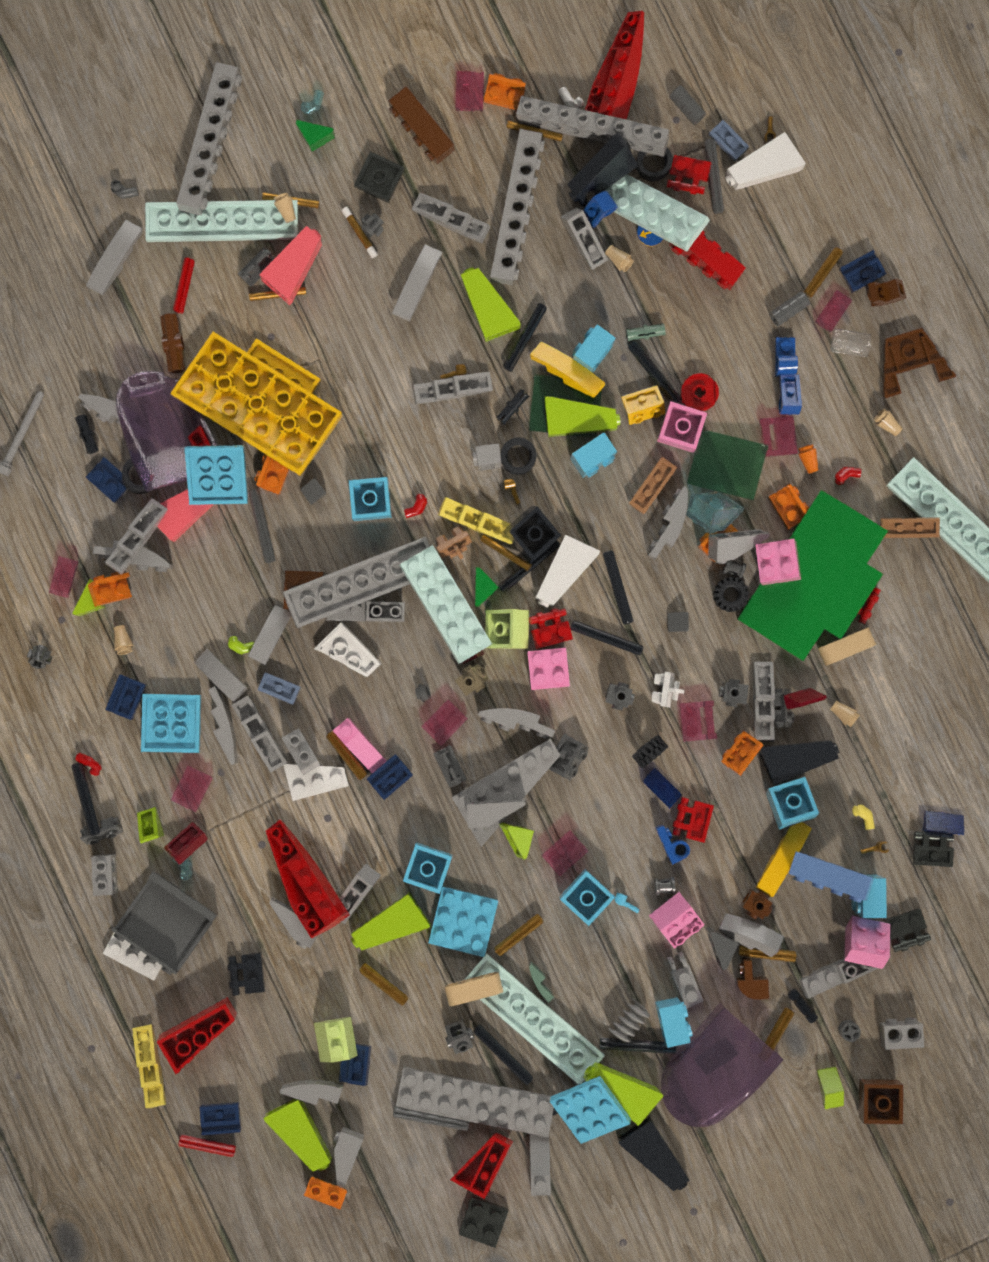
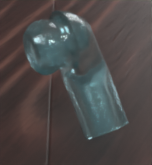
M315 90L313 101L301 104L300 108L304 114L310 115L321 108L324 92Z
M186 859L180 864V878L184 881L190 879L193 875L192 862Z

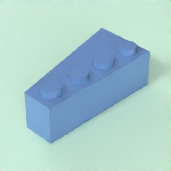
M797 851L789 874L794 875L793 879L802 883L805 880L811 881V886L822 890L824 886L831 888V893L842 896L843 893L850 895L849 899L859 903L862 900L867 901L874 881L873 877Z

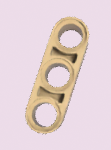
M869 627L823 645L818 648L824 665L827 666L871 648L876 643Z
M499 972L485 974L444 986L449 1006L475 1001L504 992Z

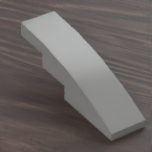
M419 193L412 207V211L481 244L490 229L489 224L472 218L470 214L455 209L451 204L423 193Z
M125 220L101 256L86 287L104 295L123 269V263L133 251V245L143 233V228Z
M428 245L423 247L392 312L393 315L410 322L442 256L441 251Z
M482 372L433 380L429 383L412 385L415 405L490 392L493 391L490 372Z
M152 498L129 525V530L117 543V548L105 561L106 565L122 575L153 534L168 509Z
M754 662L753 668L754 738L760 742H774L773 662Z
M214 686L208 690L217 706L211 710V713L220 728L214 730L213 733L231 765H235L238 763L233 723L219 688Z
M249 694L232 703V707L240 718L241 724L270 773L286 764L287 761Z

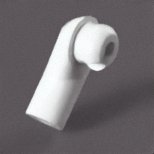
M566 87L559 89L558 93L564 104L577 109L584 106L582 98L577 97L574 100Z

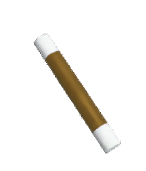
M344 207L341 210L371 258L376 257L378 253L349 208Z

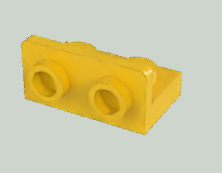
M657 385L621 397L629 425L638 424L644 420L657 418L665 414V403Z

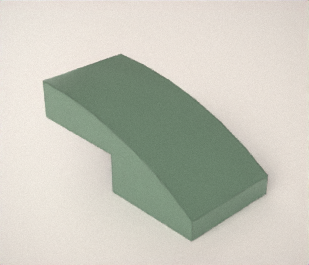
M531 961L529 969L532 979L541 995L549 1003L554 998V994L542 983L546 978L545 974Z

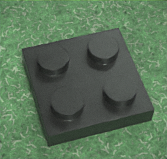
M370 151L354 187L389 203L405 168Z
M472 1196L459 1235L496 1248L508 1214V1208Z

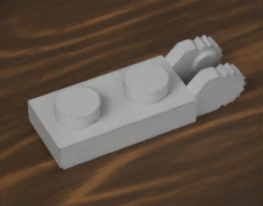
M681 951L678 953V957L683 967L676 969L675 962L671 956L667 957L682 1001L686 1008L704 1002L691 968L689 964L687 965Z

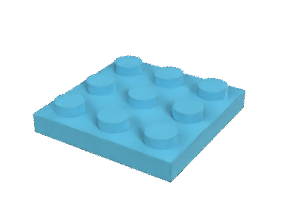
M244 445L186 446L184 448L189 505L248 503Z
M142 694L141 752L200 753L202 695Z
M442 886L428 943L484 957L498 900Z
M601 1076L550 1097V1103L580 1144L631 1123V1118Z

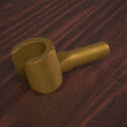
M772 116L768 117L767 133L763 138L765 142L767 141V135H771L773 139L776 138L772 128Z
M458 364L456 365V371L440 375L441 379H446L453 376L466 375V366Z
M505 479V490L511 489L516 504L521 503L516 492L515 481L513 479Z
M879 841L875 846L861 849V854L876 851L887 853L889 849L882 850L881 846L888 842Z

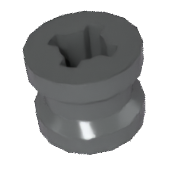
M851 1020L842 1021L838 1027L839 1034L848 1042L856 1041L861 1035L859 1026Z

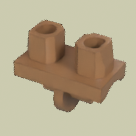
M457 526L451 531L454 538L447 540L445 535H441L435 539L437 543L436 548L442 559L450 556L452 559L457 555L460 560L463 559L462 552L468 550L466 546L472 543L468 532Z

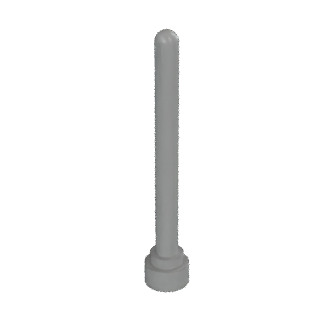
M41 391L36 393L4 460L0 462V473L9 477L12 471V465L10 464L44 397V393Z

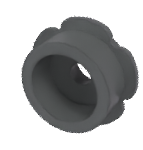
M420 683L418 688L415 689L416 697L425 702V700L431 698L430 688L428 684L422 685Z

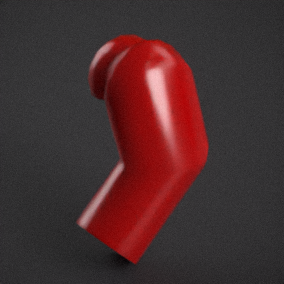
M843 467L835 474V483L843 485L849 477L860 478L862 469Z
M424 494L416 495L414 506L404 509L406 519L424 512L427 505V498Z
M82 753L76 755V762L91 767L89 770L90 774L94 776L100 774L102 766L95 759Z

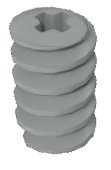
M634 998L632 1000L635 1005L627 1004L630 1011L623 1009L625 1017L618 1016L620 1024L613 1022L616 1029L608 1028L616 1037L628 1043L631 1041L628 1035H636L633 1029L640 1030L638 1023H645L643 1017H650L648 1010Z

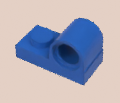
M604 191L595 195L583 211L592 229H594L604 217L613 213L618 206L609 192Z
M776 337L775 377H780V374L796 375L798 357L795 356V338Z
M780 374L779 414L799 415L802 408L799 374Z
M663 825L655 827L672 865L688 857L690 847L686 842L679 839L671 842L670 839L673 837L668 827L665 828ZM679 844L684 845L685 848L682 854L675 853V848Z

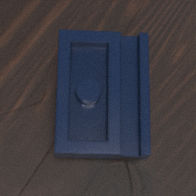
M874 250L839 269L852 293L887 274L880 260L876 257Z
M105 457L86 476L94 486L114 503L128 490L123 484L122 472Z
M119 674L105 710L133 720L147 684Z
M395 754L366 780L385 800L409 780L413 773Z
M355 1043L358 1056L350 1060L341 1061L339 1082L366 1086L368 1085L371 1046Z
M239 1102L200 1105L201 1135L241 1132Z

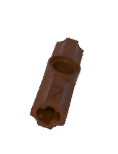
M171 313L164 314L160 318L163 332L162 346L164 353H166L168 372L182 373L186 369L183 356L184 341L182 334H180L178 316Z

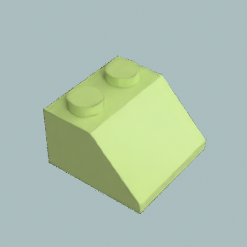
M486 610L485 633L492 643L486 648L528 649L529 610Z
M351 1017L314 1023L320 1062L345 1061L358 1056Z

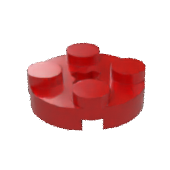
M696 373L685 380L680 390V397L684 406L705 412L716 403L719 397V387L709 375ZM698 388L705 392L701 398L694 393Z

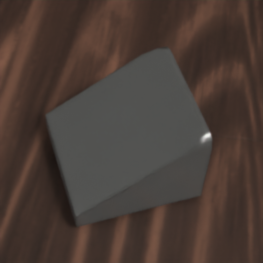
M315 477L300 489L311 505L326 495V492Z
M688 612L668 613V632L689 631Z

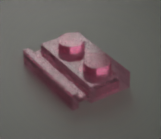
M457 71L456 111L476 110L483 112L484 72Z
M448 699L421 727L442 746L468 718Z
M188 765L171 801L197 812L214 777Z
M569 830L541 856L561 876L583 857L588 850L573 832Z

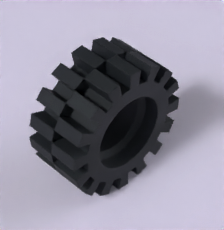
M737 577L725 578L715 586L713 600L716 602V606L720 607L723 611H738L746 605L749 599L748 587L744 584L743 580H739ZM728 587H733L738 592V598L734 602H729L724 598V591Z
M658 734L638 749L632 757L641 768H644L668 748V745Z

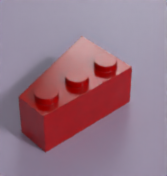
M496 1132L450 1180L485 1199L513 1141Z

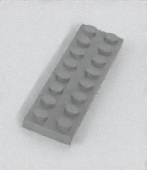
M426 537L282 592L296 628L409 585L410 582L399 565L429 547Z
M403 1067L396 1107L544 1137L549 1136L554 1109L550 1103L551 1096L408 1067Z

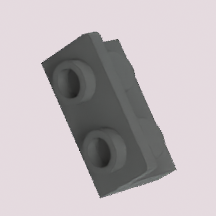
M563 734L557 745L561 755L549 769L571 781L577 775L580 763L587 757L589 747Z

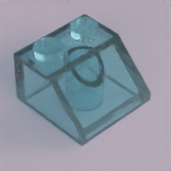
M721 491L692 494L686 516L692 519L695 524L704 528L706 532L715 533L717 531H724L743 512L744 507Z

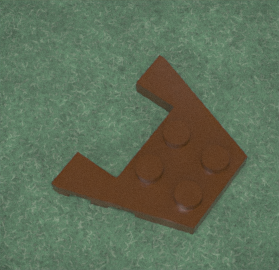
M922 328L884 340L883 399L900 395L902 392L896 375L932 364L938 383L956 377L954 371H951L948 367L944 357H941L935 349L936 346Z

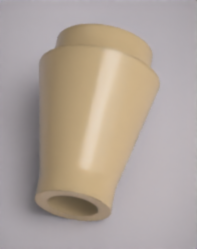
M288 193L274 197V205L284 218L285 223L296 220L292 197Z
M613 245L605 252L619 271L626 272L634 262L631 255Z
M882 409L874 418L877 426L894 436H897L903 429L889 410Z
M125 626L114 627V650L117 651L118 655L131 653L133 651V644Z
M838 701L830 709L845 726L848 725L849 727L860 716L856 713L857 710Z

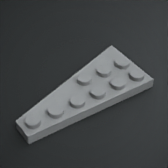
M550 738L454 795L452 799L468 824V803L523 799L561 754ZM508 816L489 827H485L484 831H474L473 828H470L481 847L500 826L499 824Z

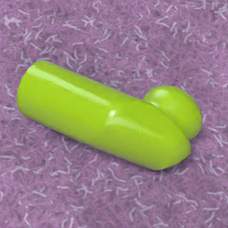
M231 636L228 639V647L238 654L250 652L254 645V641L243 644L236 636Z

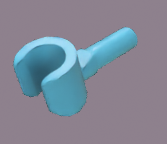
M616 894L615 902L618 905L628 907L636 913L639 912L640 909L626 902L627 895Z

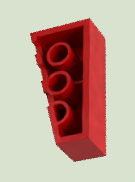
M704 231L700 233L688 251L670 243L669 246L672 247L671 250L675 254L684 256L690 265L699 267L706 277L715 279L717 284L723 289L731 290L746 269L730 253L726 251L723 253L721 251L722 248L715 240L706 239Z
M228 997L159 1035L157 1044L175 1074H178L187 1063L192 1061L201 1050L205 1049L214 1038L219 1036L235 1021L237 1012Z

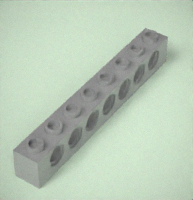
M219 62L215 63L176 202L180 211L202 216L203 210L207 208V194L212 190V176L217 172V158L221 157L222 140L226 139L228 131L226 128L227 122H230L232 118V104H235L237 100V86L240 87L242 82V75H240L238 67ZM223 85H229L226 89L221 88ZM219 102H224L222 106H216ZM213 120H220L216 124L211 123ZM209 137H214L213 141H206ZM203 155H210L209 158L202 159ZM198 173H205L202 177H197ZM194 190H200L196 195L191 194Z
M521 96L516 112L518 123L602 143H607L616 133H619L630 149L663 157L669 141V129Z
M524 129L519 131L490 276L491 282L513 286V281L518 279L519 269H516L517 262L522 260L523 251L520 250L521 243L525 244L527 232L523 231L524 226L529 224L530 214L527 211L528 206L532 207L534 195H531L532 188L536 189L538 177L534 176L535 171L540 169L541 159L538 156L539 151L543 152L545 140H542V133ZM526 150H532L534 154L532 156H527L524 152ZM528 168L531 172L529 174H522L521 169ZM523 186L527 191L520 193L517 191V188ZM515 205H521L523 209L521 211H515L513 207ZM512 223H517L520 227L513 230L509 226ZM509 241H513L516 244V246L514 248H508L505 244ZM508 259L512 262V265L506 267L502 262Z

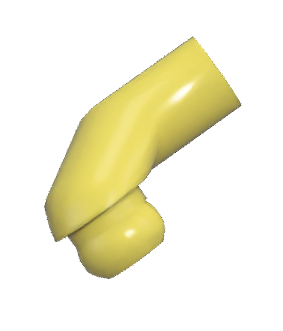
M864 805L854 806L852 813L854 816H860L864 819L865 830L875 829L872 811Z

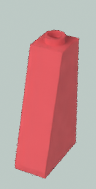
M306 226L260 273L262 282L288 305H291L322 247L321 235L315 229L311 230Z
M187 489L160 503L168 511L157 527L171 541L175 542L214 504L189 505Z

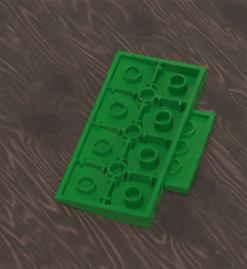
M820 490L789 538L795 539L797 544L801 580L768 585L760 583L737 620L802 661L805 660L824 629L841 639L883 575V573L867 563L888 530Z

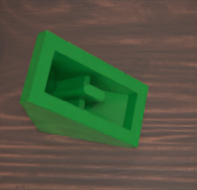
M296 120L297 129L311 152L335 138L334 128Z
M476 567L475 607H480L499 587L480 567Z

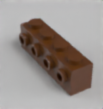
M407 87L388 100L389 111L392 116L400 119L402 128L407 133L410 131L414 136L412 139L418 147L422 146L424 148V154L431 162L434 161L438 165L455 151L452 141Z

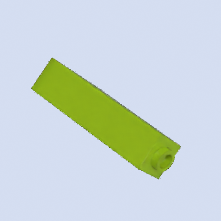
M473 267L464 270L463 274H461V281L485 342L519 330L521 328L520 321L479 268L474 269Z
M549 396L544 399L548 437L616 431L617 426L620 425V414H616V409Z
M407 893L351 933V941L356 948L360 947L361 950H365L425 930L431 926V923L411 894Z
M597 1062L590 1065L585 1070L583 1076L586 1082L601 1076L631 1120L638 1126L664 1096L656 1086Z
M294 1098L265 1114L264 1121L313 1172L316 1170L323 1171L330 1166L329 1163H331L332 1156L302 1100Z

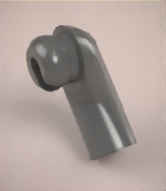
M118 180L111 182V190L119 198L127 199L139 196L137 186L126 188Z

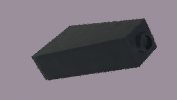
M616 133L567 184L571 190L568 194L574 203L578 201L583 207L595 195L602 193L638 167L628 144L619 133Z
M832 740L765 746L759 751L771 784L774 785L839 759L837 754L840 753L837 744L833 743Z
M650 1116L644 1119L639 1126L635 1125L617 1137L621 1147L672 1191L681 1190L687 1186V1182L690 1181L687 1173Z

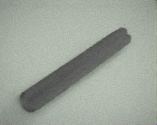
M707 139L704 144L706 159L712 163L709 182L714 214H720L724 211L716 143L715 139Z
M252 489L248 491L264 561L265 563H272L275 561V556L258 489Z
M396 1106L393 1112L394 1118L467 1131L469 1128V1121Z

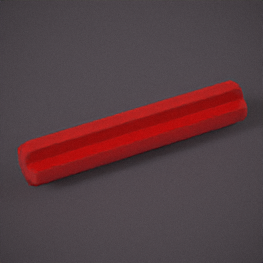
M185 257L173 306V311L179 314L184 313L195 264L192 258Z
M181 1135L178 1145L181 1147L233 1157L236 1152V1146L187 1135Z

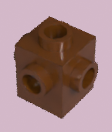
M749 889L740 904L748 910L746 914L754 919H757V917L761 919L765 916L768 917L773 908L771 906L772 902L768 900L769 895L762 891L757 893L752 889Z

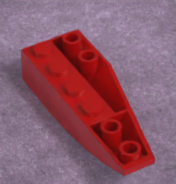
M643 11L627 13L592 84L585 108L586 111L627 120L635 93L642 56L644 35Z
M278 820L265 832L290 905L310 938H314L335 927L350 914L307 850L284 822Z

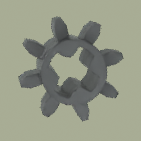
M375 213L371 216L366 214L361 219L363 223L361 229L369 237H372L374 234L378 237L384 231L382 227L384 222Z
M44 645L34 646L33 650L29 649L28 663L36 669L45 668L46 664L51 663V651Z

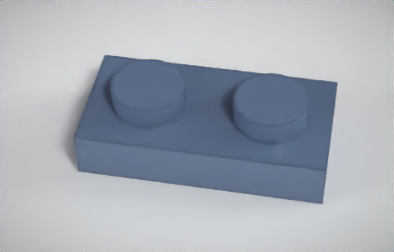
M724 120L709 132V136L715 139V142L734 162L749 148Z
M265 672L258 690L294 705L301 687Z

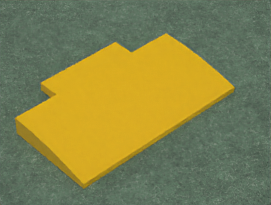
M214 331L170 393L178 400L299 476L302 475L342 418L341 411L312 394L321 381L319 377L257 338L249 350L245 352Z

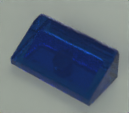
M655 767L642 780L669 809L682 795Z
M925 810L923 830L964 835V815Z

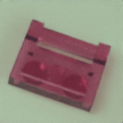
M794 416L759 419L763 433L764 458L798 454ZM769 425H774L777 450H772Z
M714 700L679 703L683 742L717 739L712 708ZM700 707H705L707 734H702Z

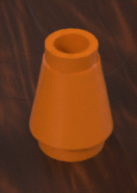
M813 444L798 448V456L807 473L818 471L817 451Z

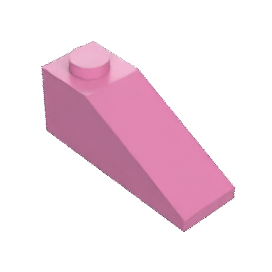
M350 718L345 719L333 730L371 773H374L387 761Z

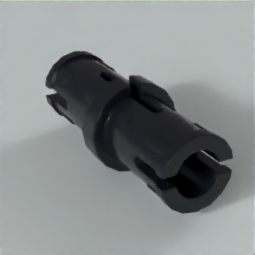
M520 389L511 401L508 400L506 407L495 417L499 421L505 416L500 422L503 425L506 424L514 413H518V408L530 397L525 393L520 398L525 392L524 390Z
M83 414L75 417L80 431L79 436L84 442L87 454L98 452L99 449L94 438L95 433L90 427L87 415Z

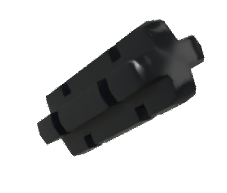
M795 988L788 992L789 998L794 1001L793 1003L808 1022H815L818 1016L814 1011H811V1007L800 996V993Z

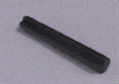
M537 304L503 365L505 370L513 371L547 310L545 305Z
M632 342L628 347L631 353L669 401L678 403L681 400L680 395L638 342Z
M557 540L554 541L533 561L527 560V562L532 564L530 569L527 571L519 567L498 585L501 592L506 593L558 549L560 543Z
M613 550L603 553V558L622 623L626 625L634 621L614 552Z
M575 620L571 624L570 629L577 633L636 655H641L643 651V646Z
M78 762L72 764L71 768L88 834L95 836L100 834V829L83 764Z
M479 1024L473 1030V1033L525 1085H528L533 1080V1076L482 1025Z
M600 1038L599 1043L600 1049L676 1053V1046L667 1048L665 1042L631 1040L628 1043L620 1039Z

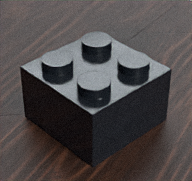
M530 506L503 530L526 560L531 561L537 558L561 536L538 506Z

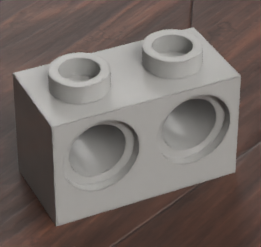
M499 444L476 446V452H473L474 466H478V471L501 468Z
M299 728L282 737L284 744L303 775L320 766Z
M116 854L92 856L93 896L117 893Z
M905 1018V1021L886 1019L885 1022H880L881 1046L885 1050L924 1048L923 1024L916 1018ZM915 1028V1034L908 1037L909 1029ZM895 1029L896 1035L889 1038V1031Z

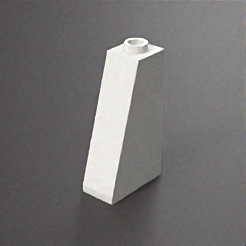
M784 132L728 168L725 179L729 186H733L735 190L799 172L806 163Z
M565 535L536 596V599L539 600L538 604L547 608L549 605L554 606L594 561L600 551Z

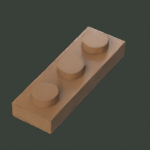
M661 457L631 499L629 505L644 515L678 467Z
M940 517L880 518V526L888 530L884 538L940 537Z

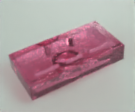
M836 290L815 323L831 333L852 300Z
M61 556L58 557L49 593L69 598L79 561Z

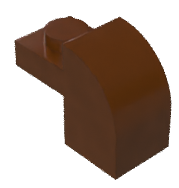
M893 279L884 283L872 282L868 284L867 295L871 302V307L883 306L907 299L902 280Z
M741 958L738 970L739 975H742V977L735 978L738 989L750 999H769L768 979L765 976L753 977L752 960L750 958Z

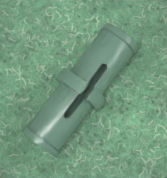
M664 323L651 326L645 324L642 327L626 329L628 341L643 338L648 340L649 337L666 335Z

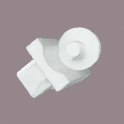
M675 673L655 674L654 684L663 685L662 693L653 692L652 702L670 708L671 699L678 701V694H684L685 690L679 689L680 682L674 681Z

